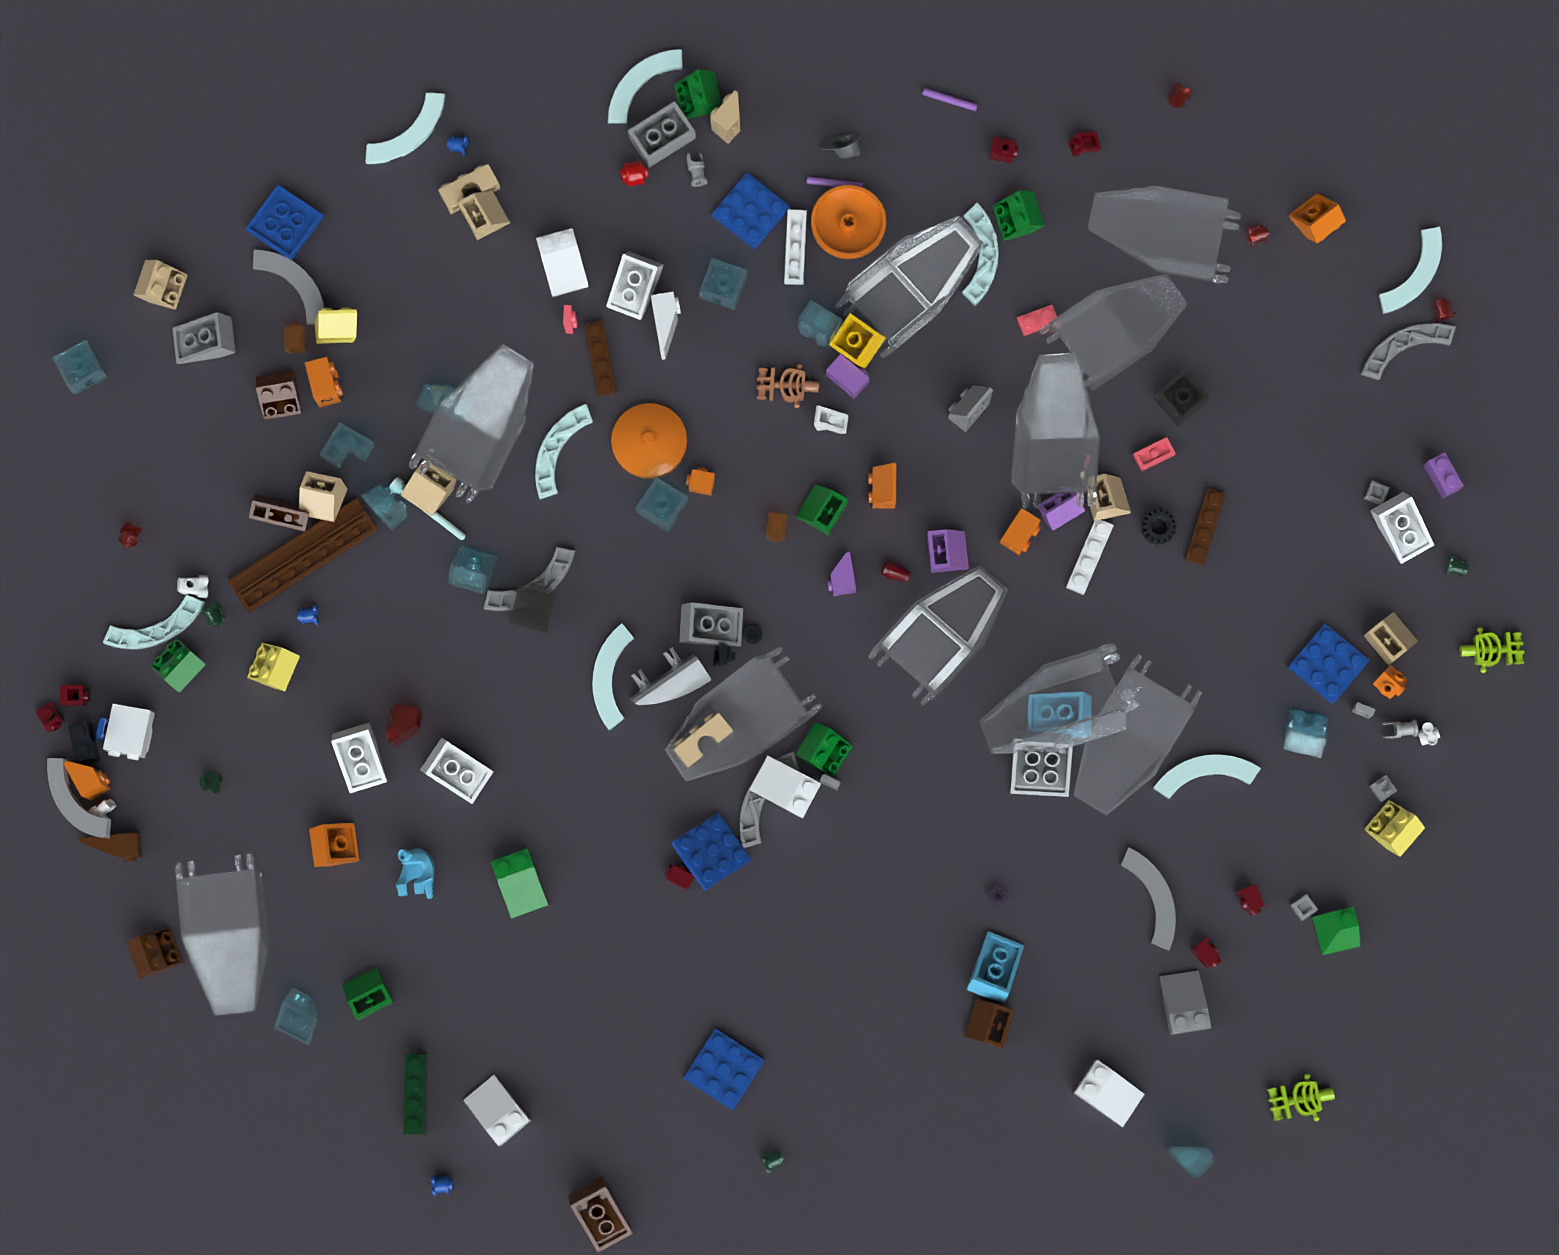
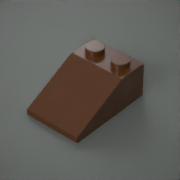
M603 1177L568 1195L573 1212L597 1252L633 1234Z

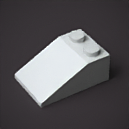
M573 228L536 238L552 297L589 287Z
M630 251L624 253L606 307L642 320L664 264Z
M673 292L651 295L662 360L666 359L678 321L677 314H680L678 297H674Z
M1402 492L1370 510L1378 528L1401 564L1434 546L1412 496Z
M370 723L332 734L331 742L350 793L387 782Z
M443 738L439 740L420 769L426 775L473 804L493 773L492 770Z
M767 756L749 790L803 818L821 783Z
M1099 1060L1094 1061L1073 1092L1121 1127L1124 1126L1144 1096L1140 1090Z
M495 1075L464 1099V1102L498 1146H502L531 1121Z

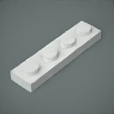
M788 210L784 284L803 285L807 210Z
M1103 520L1094 521L1066 588L1084 595L1114 525Z

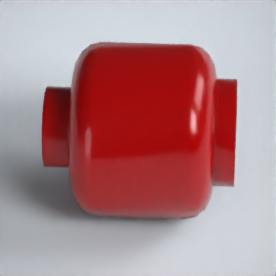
M641 161L624 163L623 168H620L622 183L625 182L627 186L644 184L645 177H648L647 166H643Z

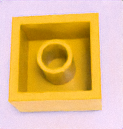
M850 313L829 345L865 369L886 337Z

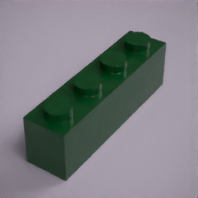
M405 1054L403 1135H426L428 1055Z

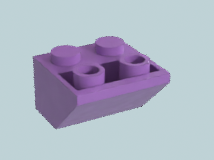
M948 529L927 531L931 573L969 570L965 531Z

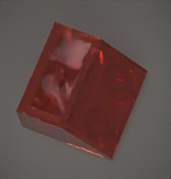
M395 703V708H391L390 719H392L391 727L387 728L386 738H388V742L392 746L398 747L420 731L423 712L419 707Z

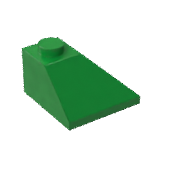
M1354 907L1312 917L1322 955L1360 947L1359 924Z

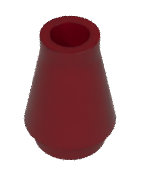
M892 560L891 562H885L881 575L885 576L886 579L908 582L911 574L910 571H907Z

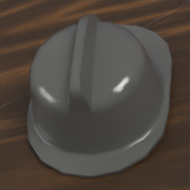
M854 132L831 135L822 139L819 142V147L823 150H834L837 156L842 159L859 156L861 151L858 140L861 138V134Z

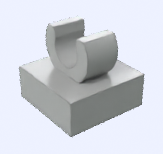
M1387 775L1369 786L1380 802L1397 792V789Z

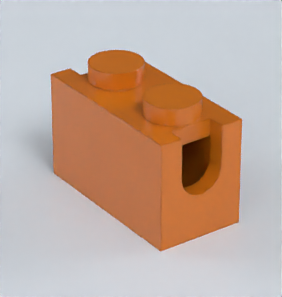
M1021 508L1002 537L1000 544L1018 555L1022 551L1026 552L1031 544L1029 542L1031 536L1036 537L1041 529L1039 526L1041 520Z

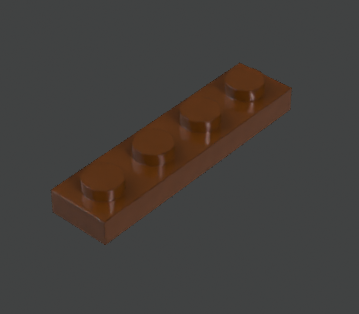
M603 320L586 323L584 325L598 397L617 394Z
M1207 488L1185 561L1201 566L1204 565L1226 496L1225 493Z

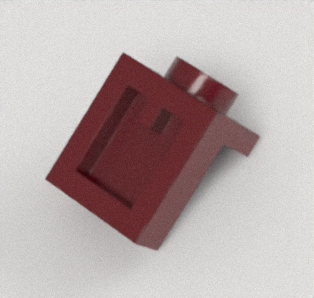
M1096 131L1078 132L1069 139V147L1073 157H1077L1084 152H1098L1101 149Z
M49 702L35 712L43 724L42 727L48 732L58 730L62 726L61 724L65 722L53 702Z

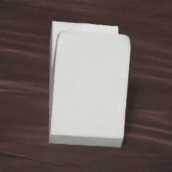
M819 405L816 406L814 426L817 431L827 429L839 434L846 433L847 414Z

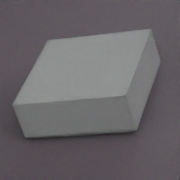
M1372 480L1364 499L1381 505L1385 501L1389 487Z
M1358 702L1352 708L1353 713L1368 719L1374 715L1376 710Z
M823 774L820 779V783L835 790H838L840 786L839 780Z
M1305 894L1290 905L1301 921L1318 910L1308 894Z

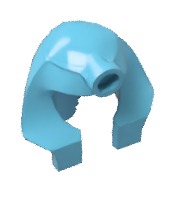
M419 848L409 851L406 849L400 850L398 858L402 861L403 868L396 882L398 895L406 896V884L412 879L418 878L414 881L415 894H423L425 890L427 898L431 899L433 897V879L435 874L433 858L429 852Z

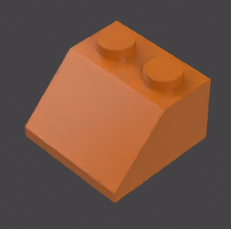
M1318 193L1314 194L1288 215L1306 238L1317 244L1346 222L1339 204Z
M896 463L873 467L872 473H869V484H872V492L869 491L868 502L872 503V509H895Z
M69 761L63 763L82 797L91 801L111 789L108 785L111 783L110 779L101 770L98 771L92 767Z
M354 823L322 824L309 829L314 867L334 866L360 861Z

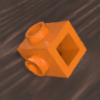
M1390 664L1373 685L1379 689L1381 694L1391 699L1395 694L1399 696L1406 689L1404 684L1408 679L1405 678L1401 671L1396 670Z

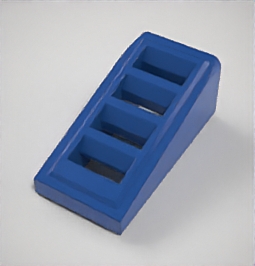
M100 718L95 735L96 740L105 741L109 720Z

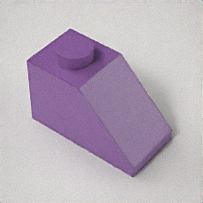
M850 552L843 556L830 574V580H827L828 590L833 592V596L856 593Z

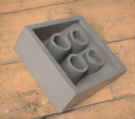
M1014 731L1010 793L1069 797L1073 750L1072 734Z

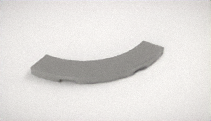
M254 250L253 269L268 271L286 279L298 291L303 300L307 324L315 325L314 321L318 311H321L325 306L312 278L298 264L282 255L264 250Z
M1440 323L1417 324L1395 332L1382 341L1373 351L1364 365L1361 375L1380 380L1386 365L1398 353L1418 344L1439 343L1450 346L1456 327Z
M556 547L552 560L546 570L524 587L507 591L488 590L484 610H515L541 600L563 580L572 564L575 550Z
M794 752L776 759L799 771ZM749 789L745 795L740 814V837L743 848L762 843L759 833V818L765 798Z
M47 758L49 787L53 799L63 816L82 832L96 837L110 838L111 819L99 817L88 812L82 807L76 796L72 794L69 787L68 771L63 764L67 759Z
M1128 847L1120 866L1132 872L1146 886L1156 915L1155 930L1151 943L1169 951L1173 942L1176 924L1174 901L1170 889L1158 869L1146 857Z

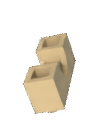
M488 164L485 166L480 165L473 172L462 174L458 177V180L452 183L447 182L441 186L439 193L450 214L460 210L457 202L464 199V193L468 189L477 188L481 192H495L500 189L499 183Z
M711 713L704 719L705 724L701 727L696 725L689 731L691 734L686 739L682 737L674 743L675 748L673 751L686 768L703 756L698 749V741L702 736H710L716 743H719L733 732L732 728L719 713L716 715Z

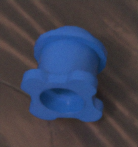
M453 134L452 137L449 136L447 148H450V152L457 151L461 152L462 156H466L469 144L468 136L465 135L464 138L458 137L456 134Z
M316 604L309 608L301 606V610H297L298 622L301 621L302 625L312 622L315 625H319L318 606Z
M446 1174L444 1177H437V1175L431 1177L432 1195H437L438 1193L450 1194V1190H453L454 1182L453 1178L449 1177V1174Z

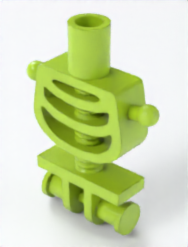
M1478 627L1477 632L1479 635L1473 637V645H1460L1459 647L1461 657L1474 656L1475 665L1482 666L1480 669L1482 673L1486 672V666L1491 667L1499 662L1501 653H1505L1506 665L1513 664L1512 655H1515L1514 664L1525 663L1523 661V654L1525 652L1520 650V646L1524 645V642H1521V632L1512 633L1514 642H1511L1510 632H1506L1504 634V645H1501L1496 634H1483V628ZM1493 653H1496L1495 660L1491 662Z
M1306 1073L1304 1075L1305 1082H1298L1293 1086L1292 1097L1287 1098L1285 1086L1279 1087L1281 1097L1277 1096V1088L1267 1089L1270 1097L1268 1102H1273V1108H1270L1274 1115L1273 1121L1284 1119L1280 1109H1284L1286 1119L1291 1118L1289 1108L1291 1105H1294L1300 1115L1308 1116L1313 1114L1314 1121H1318L1319 1116L1316 1112L1322 1110L1321 1102L1335 1098L1333 1088L1318 1090L1317 1083L1310 1082L1311 1076ZM1300 1086H1302L1300 1090V1096H1297V1090ZM1282 1100L1283 1106H1278L1277 1101ZM1307 1102H1310L1311 1106L1313 1107V1110L1309 1107ZM1302 1103L1307 1112H1304L1299 1107V1104Z

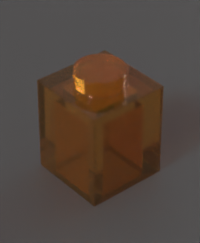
M290 324L289 327H284V349L287 354L306 353V331L300 324Z
M769 512L766 538H769V541L780 543L781 540L785 541L788 523L787 514Z

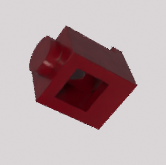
M994 136L990 159L1012 164L1013 157L1017 158L1019 147L1015 146L1016 141Z
M60 685L59 705L63 707L86 706V702L90 701V691L84 685ZM76 694H79L78 700H74Z
M670 864L665 872L667 881L688 891L692 884L694 876L692 873H688L689 869L681 864L678 867Z
M1256 884L1235 892L1236 896L1240 895L1241 897L1239 902L1242 909L1246 910L1250 916L1260 913V908L1265 906Z
M1208 937L1191 950L1206 969L1210 966L1214 968L1222 961L1216 946L1212 943L1208 944L1210 940Z

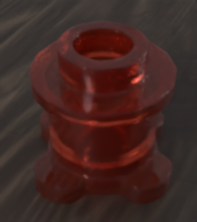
M1176 83L1174 92L1168 96L1169 104L1174 108H1183L1185 100L1191 97L1192 92L1181 84Z
M1262 224L1253 229L1247 227L1246 235L1251 248L1255 247L1254 244L1267 242V238H1269L1267 227H1263Z
M1446 298L1435 301L1436 305L1432 307L1435 309L1438 317L1435 319L1436 322L1451 319L1456 315V312L1451 310V301H1446Z
M125 522L124 527L120 529L121 535L118 539L120 544L126 548L135 547L138 542V534L142 532V528Z

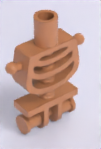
M800 363L797 364V369H786L780 381H775V368H771V377H767V368H759L757 381L760 382V385L756 386L758 390L757 399H766V391H770L769 401H773L774 388L780 389L784 401L795 402L794 407L799 408V401L804 400V392H819V381H805V371L801 370L802 364ZM788 375H790L789 381H784V379ZM798 376L796 382H793L794 377ZM783 389H789L790 396H787ZM792 389H793V390H794V389L796 390V395H797V396H795V395L793 394Z

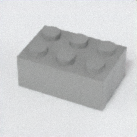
M675 101L628 130L630 141L649 168L696 139L695 130Z

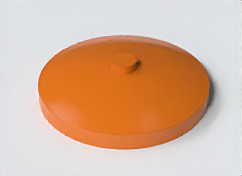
M843 185L830 189L818 199L812 211L811 229L816 242L824 251L838 258L855 259L869 254L879 245L886 229V214L881 202L873 193L859 186Z
M654 403L640 404L624 412L615 423L611 437L612 450L617 462L628 473L640 478H658L672 472L684 458L687 449V434L683 422L671 409Z

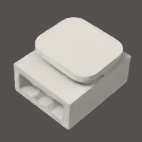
M113 704L103 749L110 756L120 757V754H123L132 760H139V757L145 758L150 746L155 713L151 710Z

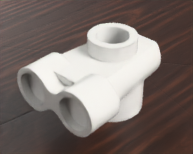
M208 575L178 578L177 591L184 595L195 594L197 597L207 598Z
M1429 722L1424 723L1422 730L1418 731L1422 746L1426 744L1436 745L1438 738H1440L1437 727L1433 728V725Z
M112 799L104 800L98 807L93 806L88 812L99 817L108 818L106 814L112 811L116 804Z

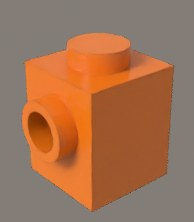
M704 468L692 469V473L688 474L686 480L689 492L712 496L715 473H710Z

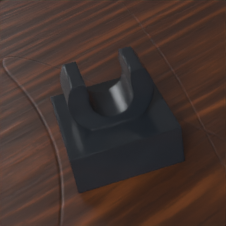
M720 644L715 646L713 666L721 667L726 665L727 661L735 660L736 652H728V645Z

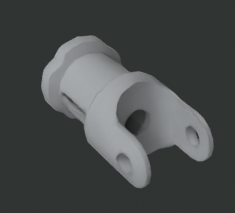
M687 153L688 171L691 172L692 177L691 185L699 187L707 184L708 180L704 175L703 169L705 166L702 154H698L699 162H693L690 154Z
M1413 719L1411 722L1388 721L1382 723V725L1393 724L1394 734L1392 736H1383V738H1401V736L1405 735L1418 736L1416 719Z

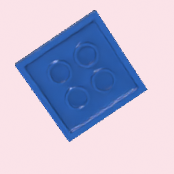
M746 173L711 216L752 249L756 250L788 212L790 206Z
M277 185L245 230L282 256L293 260L320 224L324 215Z
M1324 624L1288 666V669L1333 705L1370 660L1329 626Z
M719 812L671 843L703 891H706L751 861V858Z
M715 1028L683 1079L733 1111L765 1060Z

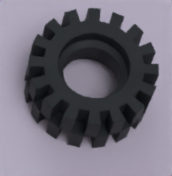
M1156 509L1146 514L1141 524L1142 535L1144 534L1145 540L1148 539L1151 544L1163 545L1173 538L1177 522H1175V517L1171 516V512L1167 513L1165 509ZM1156 520L1163 521L1166 525V531L1161 534L1155 533L1152 530V523Z

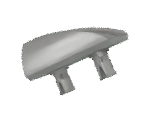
M671 647L669 650L673 658L666 651L663 652V655L672 666L671 670L653 682H649L642 669L637 670L641 680L634 673L631 677H633L640 690L630 699L636 705L666 702L700 688L711 681V678L695 655L692 654L685 660H681L674 648Z

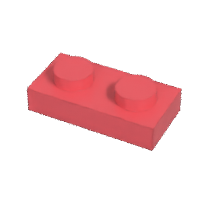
M564 305L563 325L566 334H574V328H577L576 311H573L572 305Z
M1053 305L1017 317V322L1023 336L1059 323Z
M1166 437L1133 453V457L1142 472L1175 456L1176 453Z

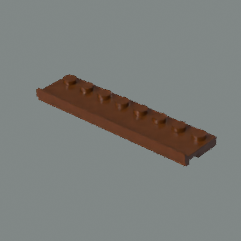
M356 497L339 509L335 522L320 520L228 579V582L247 612L251 613L371 536L378 529Z

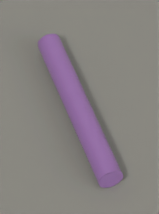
M924 88L922 94L972 111H976L978 105L928 88Z
M807 176V184L831 187L855 185L863 188L862 182Z

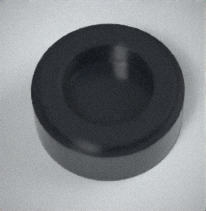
M754 624L748 625L743 631L744 640L749 644L759 643L762 639L761 628Z

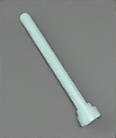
M397 477L391 483L389 489L393 493L401 494L406 485L403 480ZM438 512L433 516L429 515L460 540L465 539V533Z

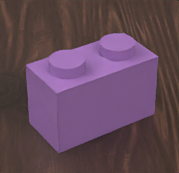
M842 354L826 370V376L853 399L869 383V374L863 368L858 369L854 362Z
M1446 453L1429 460L1424 465L1442 499L1459 491L1464 486Z
M1070 486L1037 505L1044 522L1052 531L1085 511L1079 495Z

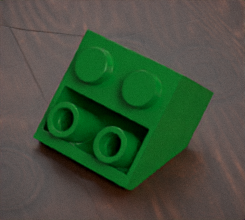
M698 69L674 84L679 108L686 119L710 114L716 107L719 108L722 105L714 71Z
M1019 190L992 206L1003 241L1031 234L1044 226L1034 191Z
M815 484L796 518L829 536L847 507L848 499L831 489Z
M176 638L168 644L167 649L160 656L155 658L151 667L180 693L206 664Z
M815 722L795 755L818 771L833 778L853 746L830 728Z
M378 967L342 985L347 1002L357 1020H361L394 1003Z

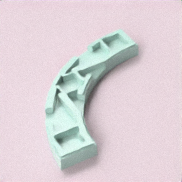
M682 49L655 54L634 66L623 77L613 94L609 107L608 123H627L629 107L635 93L650 78L667 71L682 69Z
M426 93L422 111L407 131L386 142L367 144L366 164L389 162L400 156L403 157L419 147L433 132L435 125L441 117L445 94Z
M978 203L963 216L972 227L980 244L979 263L976 273L969 285L962 291V294L974 306L982 300L990 288L998 264L996 233L988 215Z
M1440 227L1421 230L1422 249L1418 266L1411 277L1402 285L1379 295L1383 314L1402 308L1417 298L1432 280L1441 257L1442 236Z
M587 404L568 412L546 435L536 461L535 480L539 499L558 493L555 484L557 458L564 444L575 432L593 423Z
M186 594L180 606L163 622L161 621L153 626L139 630L122 629L110 625L102 643L122 649H144L160 645L183 632L198 616L205 602Z
M622 623L609 635L602 645L593 671L592 685L595 704L608 730H611L624 719L614 700L612 677L617 659L634 638Z
M1205 755L1192 758L1175 766L1157 782L1153 789L1170 799L1176 790L1190 780L1214 774L1231 776L1250 785L1261 768L1249 761L1234 756Z

